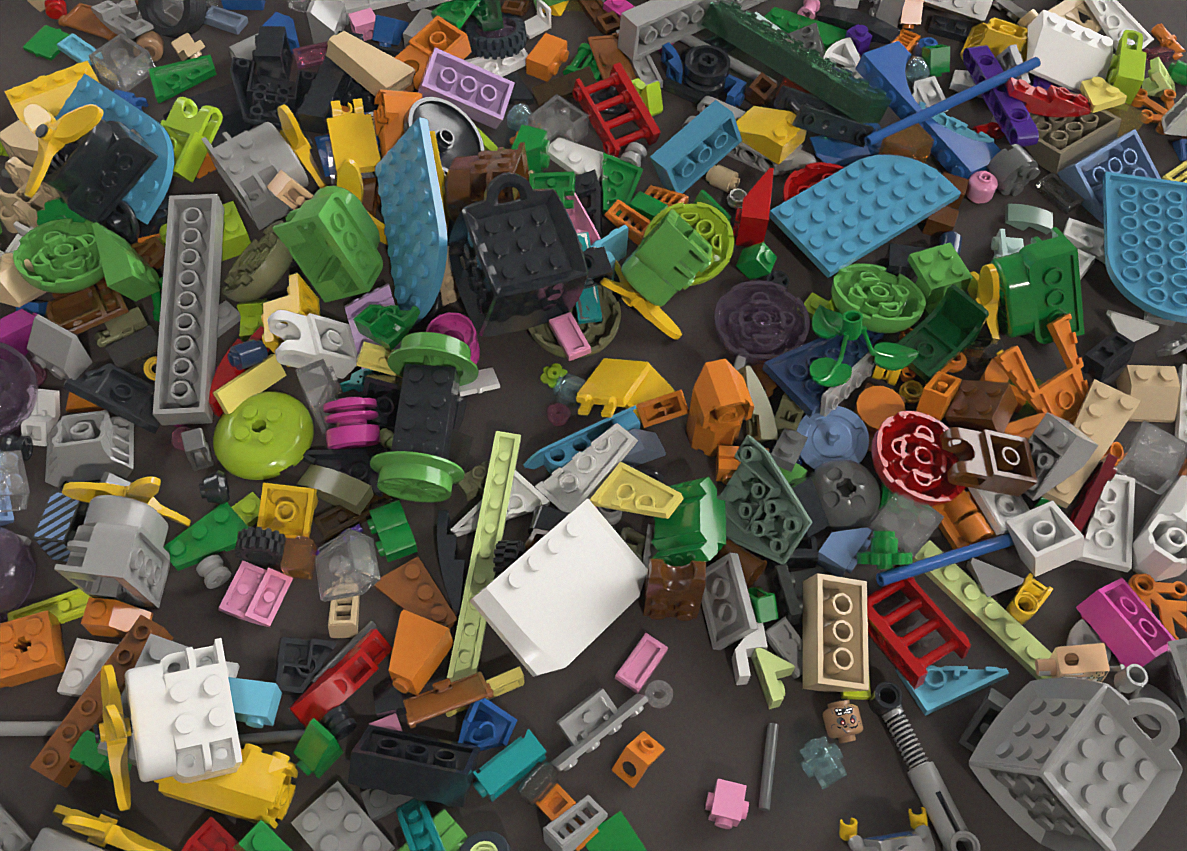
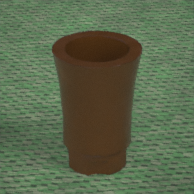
M726 538V545L712 558L713 562L718 561L729 553L738 554L747 589L751 588L764 572L767 561L753 555L731 539L728 540Z

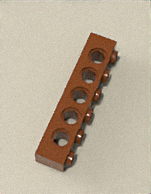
M143 615L139 616L104 664H111L113 666L121 696L126 687L125 673L127 670L135 668L150 633L170 641L174 638L163 626ZM101 669L30 765L32 769L66 788L82 767L69 757V753L83 732L89 730L94 733V724H97V727H99V723H103Z

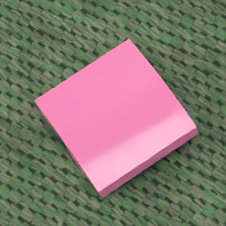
M242 561L218 611L254 624L270 627L293 578L271 568L265 570Z

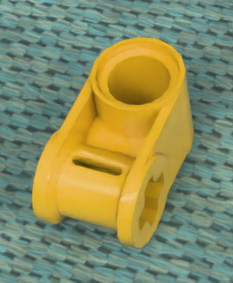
M1029 573L1018 587L1017 593L1008 604L1006 611L1023 625L1038 611L1053 588L1044 586L1033 578V574Z

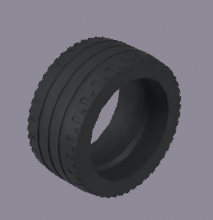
M138 0L142 19L153 24L154 29L152 31L168 37H181L186 33L192 35L204 23L207 12L206 0H183L184 11L182 18L176 25H172L164 15L162 0Z

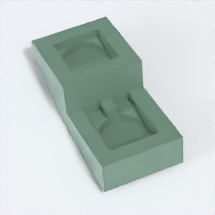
M1007 204L1005 206V223L1022 231L1030 226L1048 234L1052 231L1051 228H1053V213L1029 205Z

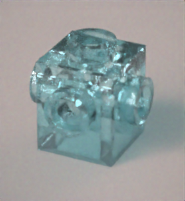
M825 736L810 740L800 750L804 761L800 763L809 778L815 776L822 789L847 775L840 761L844 756L836 743L829 744Z

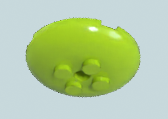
M682 202L662 210L648 225L644 238L673 209L712 246L711 264L702 273L700 271L696 273L693 278L695 280L690 286L705 283L717 276L728 264L734 249L733 230L725 215L715 207L702 202H697V204H684Z
M273 391L257 393L243 401L232 413H223L220 417L213 436L215 455L228 472L240 478L263 480L279 476V472L291 465L296 466L304 458L303 454L306 450H309L314 436L313 420L307 408L299 400L288 394Z

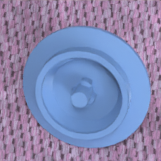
M837 406L826 417L820 415L821 407L810 418L807 415L804 416L799 423L797 432L808 437L800 454L808 466L816 469L823 463L835 459H847L857 463L863 460L869 446V435L864 422L857 414L847 408Z

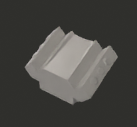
M107 410L62 416L61 420L57 422V425L47 435L45 482L57 488H60L65 481L85 482L101 480L104 472L127 478L133 471L134 424L121 417L110 418Z

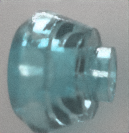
M913 56L908 61L905 67L906 80L914 83L917 80L930 76L929 68L922 57Z
M526 104L515 105L507 115V126L511 130L519 131L522 124L531 127L534 124V116Z

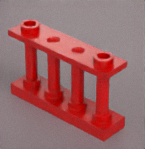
M620 62L612 66L609 78L584 87L580 78L576 79L572 91L574 99L581 104L601 139L606 154L618 157L620 147L641 138L646 139L649 145L657 142L661 131ZM607 87H616L619 95L600 103L594 104L590 97V94ZM621 103L627 106L628 113L607 122L604 121L599 113ZM633 120L637 123L638 131L616 140L610 132V129Z
M914 577L885 585L867 596L868 635L914 690L923 685L928 673L926 668L953 651L961 660L967 656L971 644L966 634L953 625L915 582ZM898 590H901L910 600L886 616H880L873 608V605ZM918 609L927 622L903 637L897 636L890 626ZM934 630L946 641L920 659L918 657L915 658L908 649V646Z

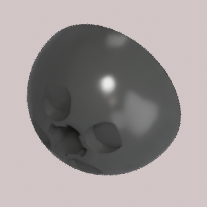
M835 459L818 466L808 477L812 478L830 524L824 529L831 532L866 527L874 519L880 505V490L873 474L863 465L852 460Z

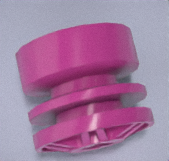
M449 312L437 316L430 322L426 332L445 334L461 340L471 349L470 360L475 365L478 363L480 348L477 333L472 321L468 317L460 313Z
M346 397L325 403L323 405V412L331 413V415L324 417V422L337 424V427L326 431L327 448L353 449L380 444V427L367 423V421L378 417V412L367 411L377 407V400L362 397Z

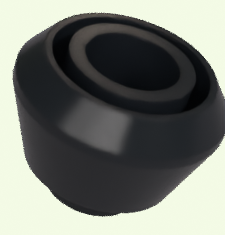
M217 470L206 476L204 483L199 484L202 499L207 498L208 503L225 504L230 500L228 481L224 472Z

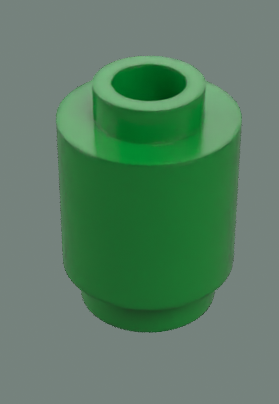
M1177 60L1176 64L1172 62L1167 70L1175 83L1186 87L1187 63Z

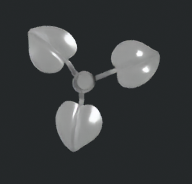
M1081 619L1070 630L1066 646L1102 642L1096 631ZM1105 645L1107 659L1109 662L1111 658V650L1109 647ZM1123 664L1109 666L1110 671L1118 672L1114 677V685L1119 693L1132 692L1131 699L1152 698L1159 700L1174 711L1178 720L1185 717L1181 709L1167 695L1153 685L1146 684L1148 682V675L1143 667L1138 664H1131L1126 668ZM1147 714L1135 716L1145 727L1152 730H1161V724L1154 716Z

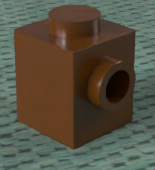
M761 72L745 92V99L754 106L762 107L763 104L768 106L775 97L772 93L778 85Z

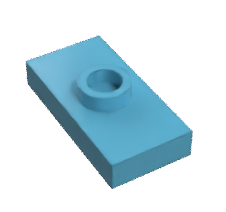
M73 33L57 44L60 51L78 63L88 61L92 65L102 58L100 51Z

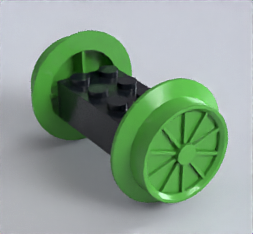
M432 332L409 334L401 340L400 349L393 351L388 356L387 363L389 368L397 375L403 377L391 452L377 454L370 460L371 468L379 474L377 487L387 495L415 502H440L451 497L452 485L464 479L465 473L463 469L449 461L459 386L475 381L479 371L475 363L470 360L471 349L457 338Z

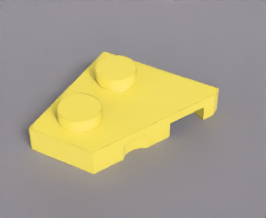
M1093 77L1092 79L1082 81L1080 85L1081 93L1088 99V103L1091 104L1090 110L1092 113L1124 104L1127 95L1105 82L1101 77Z

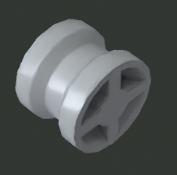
M219 555L205 558L196 568L198 574L205 578L204 583L209 589L223 585L231 577V572L227 567H223V560Z

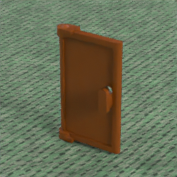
M79 3L66 16L62 15L58 20L60 26H68L105 38L110 42H114L118 38L117 34L106 27L92 12L91 7L93 6Z
M619 33L588 37V42L603 80L609 78L612 66L619 62L622 64L630 80L636 79L628 56L618 48Z
M480 671L454 682H451L449 678L436 682L432 685V690L403 700L407 711V724L410 728H414L418 723L486 697L488 699L493 698L494 691L491 689L490 684L486 683Z

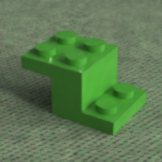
M951 242L912 253L907 259L918 277L915 284L925 297L926 305L923 311L925 318L938 306L950 285H956L959 289L966 292L973 278Z

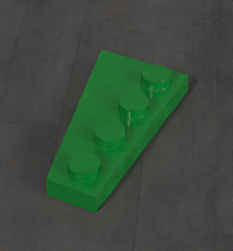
M774 7L764 16V18L783 30L785 35L817 23L825 53L831 45L845 39L847 31L778 7Z

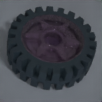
M502 12L504 28L496 31H483L472 19L466 26V34L472 54H477V57L480 58L484 56V59L492 57V60H497V57L504 59L505 56L513 57V53L519 54L526 47L527 43L525 22L521 18L518 19L516 15L512 16L509 13L504 15Z

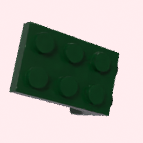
M950 285L933 312L897 343L919 351L918 356L907 367L926 382L930 381L938 371H941L976 340L989 316L988 310L956 285Z

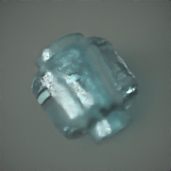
M566 373L563 377H558L552 394L555 395L558 403L575 409L581 404L576 401V396L586 380Z

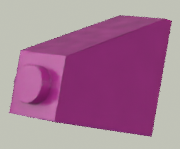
M20 309L0 319V370L8 373L28 353L27 346L34 318L38 314L34 312L30 314Z

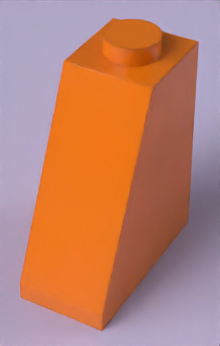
M403 609L400 613L388 670L393 680V686L402 693L410 692L414 695H419L454 644L448 627Z

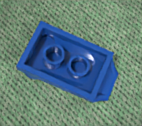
M875 121L863 122V124L874 128L872 133L882 129ZM824 135L809 138L818 158L824 163H832L842 167H847L869 156L889 155L886 139L870 147L865 144L863 148Z

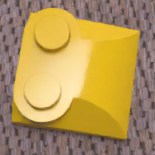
M263 483L257 527H262L264 530L266 528H271V531L277 530L279 534L283 533L289 539L309 541L314 509L318 504L317 489Z

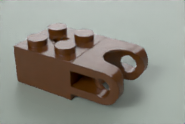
M959 427L950 428L940 435L942 448L953 453L959 460V462L946 471L948 481L951 484L1019 497L1038 483L1027 438L985 429L979 432Z
M649 559L644 584V616H650L651 619L662 620L666 617H675L680 621L697 619L706 585V561H691L685 566H670L664 563V559Z

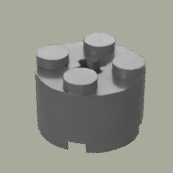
M1019 144L1011 145L1012 149L1008 151L1003 149L996 154L987 166L989 172L996 177L998 182L997 189L1003 195H1019L1023 191L1024 186L1040 174L1038 163Z

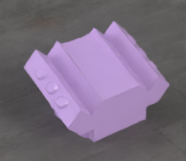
M389 284L376 288L372 292L366 293L363 297L357 298L344 306L358 355L363 342L381 345L360 334L353 319L370 304L383 307L395 305ZM401 342L394 348V350L400 349Z

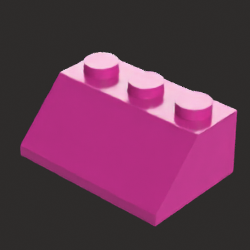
M1123 578L1098 589L1076 607L1082 619L1091 625L1099 635L1101 642L1110 648L1117 657L1119 664H1123L1125 668L1131 664H1138L1141 667L1146 666L1168 650V641L1175 640Z

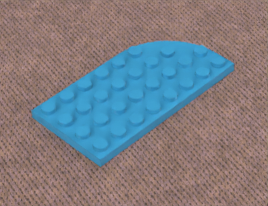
M84 73L55 119L58 120L64 114L81 106L94 104L103 110L102 119L105 121H119L130 131L134 128L157 154L158 158L122 200L131 207L136 218L148 224L162 203L173 175L174 150L169 134L155 119Z
M421 117L409 127L375 167V174L379 185L378 194L381 197L382 204L381 213L384 216L385 235L388 241V255L392 266L391 275L395 285L394 295L400 310H411L412 306L419 308L420 314L413 327L432 308L442 285L447 261V229L428 120Z
M874 155L848 165L770 210L769 217L829 278L840 269L849 266L959 198L961 192L935 168L918 160L898 155Z
M1105 171L1102 178L1105 265L1110 279L1128 300L1141 309L1164 320L1187 323V183Z

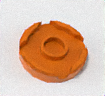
M872 386L865 389L859 395L855 405L856 414L864 422L866 428L873 432H876L887 418L896 415L898 412L905 411V404L900 395L893 389L885 386Z

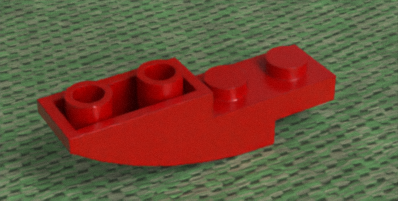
M1012 77L1005 83L1009 96L1021 100L1030 113L1049 117H1077L1088 115L1091 112L1088 99L1085 96L1070 93L1064 87L1058 88L1051 85L1046 91L1040 86L1034 87L1023 79L1017 80Z
M260 326L247 341L254 339L263 342L262 334L264 333V327ZM237 339V340L233 343L232 346H235V345H238V344H241V343H244V342L241 341L240 339ZM229 350L216 370L209 394V404L214 414L218 417L224 411L213 392L253 367L250 366L242 370L232 367L228 360Z
M371 629L333 668H328L288 709L305 728H307L313 718L319 722L325 714L343 703L379 669L377 665L393 648L377 629Z

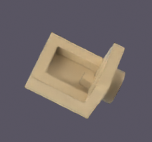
M189 33L171 42L172 47L182 61L201 56L202 53L200 51L205 48L201 40L194 42Z

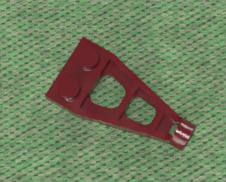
M1110 453L1099 461L1084 483L1069 520L1080 532L1087 522L1107 481L1110 482L1118 468L1114 467L1118 457Z

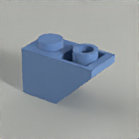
M866 527L832 532L818 551L819 559L816 564L837 577H842L845 572L851 574L857 565V559H855L857 552H865L871 543L868 537L872 530Z

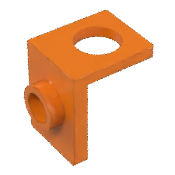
M643 731L625 747L612 771L634 788L647 768L664 752L665 748ZM624 762H631L635 766V776H630L624 771Z

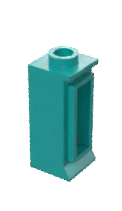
M528 729L524 738L520 736L479 768V773L473 772L476 780L473 786L482 798L487 795L491 802H493L546 760L545 754L547 752Z

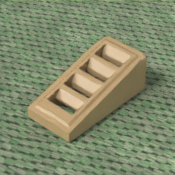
M360 582L333 583L328 620L331 638H354L358 634ZM353 593V596H339V594ZM351 614V616H337Z

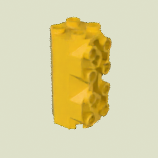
M246 743L244 749H241L243 761L237 772L192 783L178 782L173 776L154 780V782L159 783L158 791L167 797L253 823L262 820L268 827L276 829L279 825L275 821L276 818L282 820L285 817L294 796L296 785L291 784V777L297 778L298 770L295 768L296 765L289 761V756L273 751L272 755L262 753V748Z

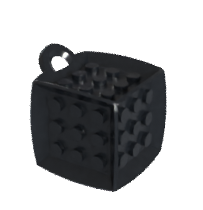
M516 173L500 174L488 184L484 193V200L464 207L453 226L449 242L450 263L461 299L479 336L501 335L547 323L550 319L568 313L580 298L587 281L588 269L576 230L554 189H532L530 183ZM514 187L518 190L520 199L498 204V195L502 189Z

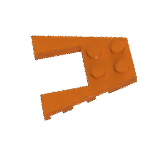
M1068 313L1047 324L1048 330L1067 368L1045 383L1037 386L1018 346L1010 347L994 357V359L1038 414L1045 413L1046 415L1049 412L1074 424L1089 386L1087 380H1083L1081 368L1084 365L1082 357L1078 358L1075 343H1078L1076 333L1071 331L1069 320L1072 319V316Z

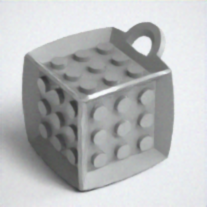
M1080 678L1030 681L1019 691L995 718L969 760V766L1000 807L1040 844L1055 851H1132L1158 819L1183 772L1182 766L1171 750L1179 738L1180 726L1174 711L1165 703L1152 698L1127 700L1116 689L1106 683ZM1147 714L1157 718L1161 724L1159 735L1151 739L1134 721L1133 718L1135 716Z

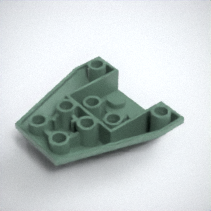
M747 435L734 456L741 463L721 495L717 496V499L725 501L726 538L780 564H785L813 522L769 451L750 435Z

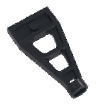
M594 169L576 176L575 193L578 199L591 196V207L586 208L585 211L589 217L594 215V227L602 239V189Z

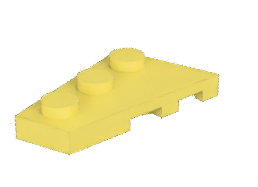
M620 461L591 497L590 501L597 507L669 519L684 498L680 492Z

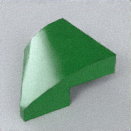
M370 304L353 321L360 334L392 351L411 330L419 317L420 310L416 306H412L411 310H400L398 305L383 307Z

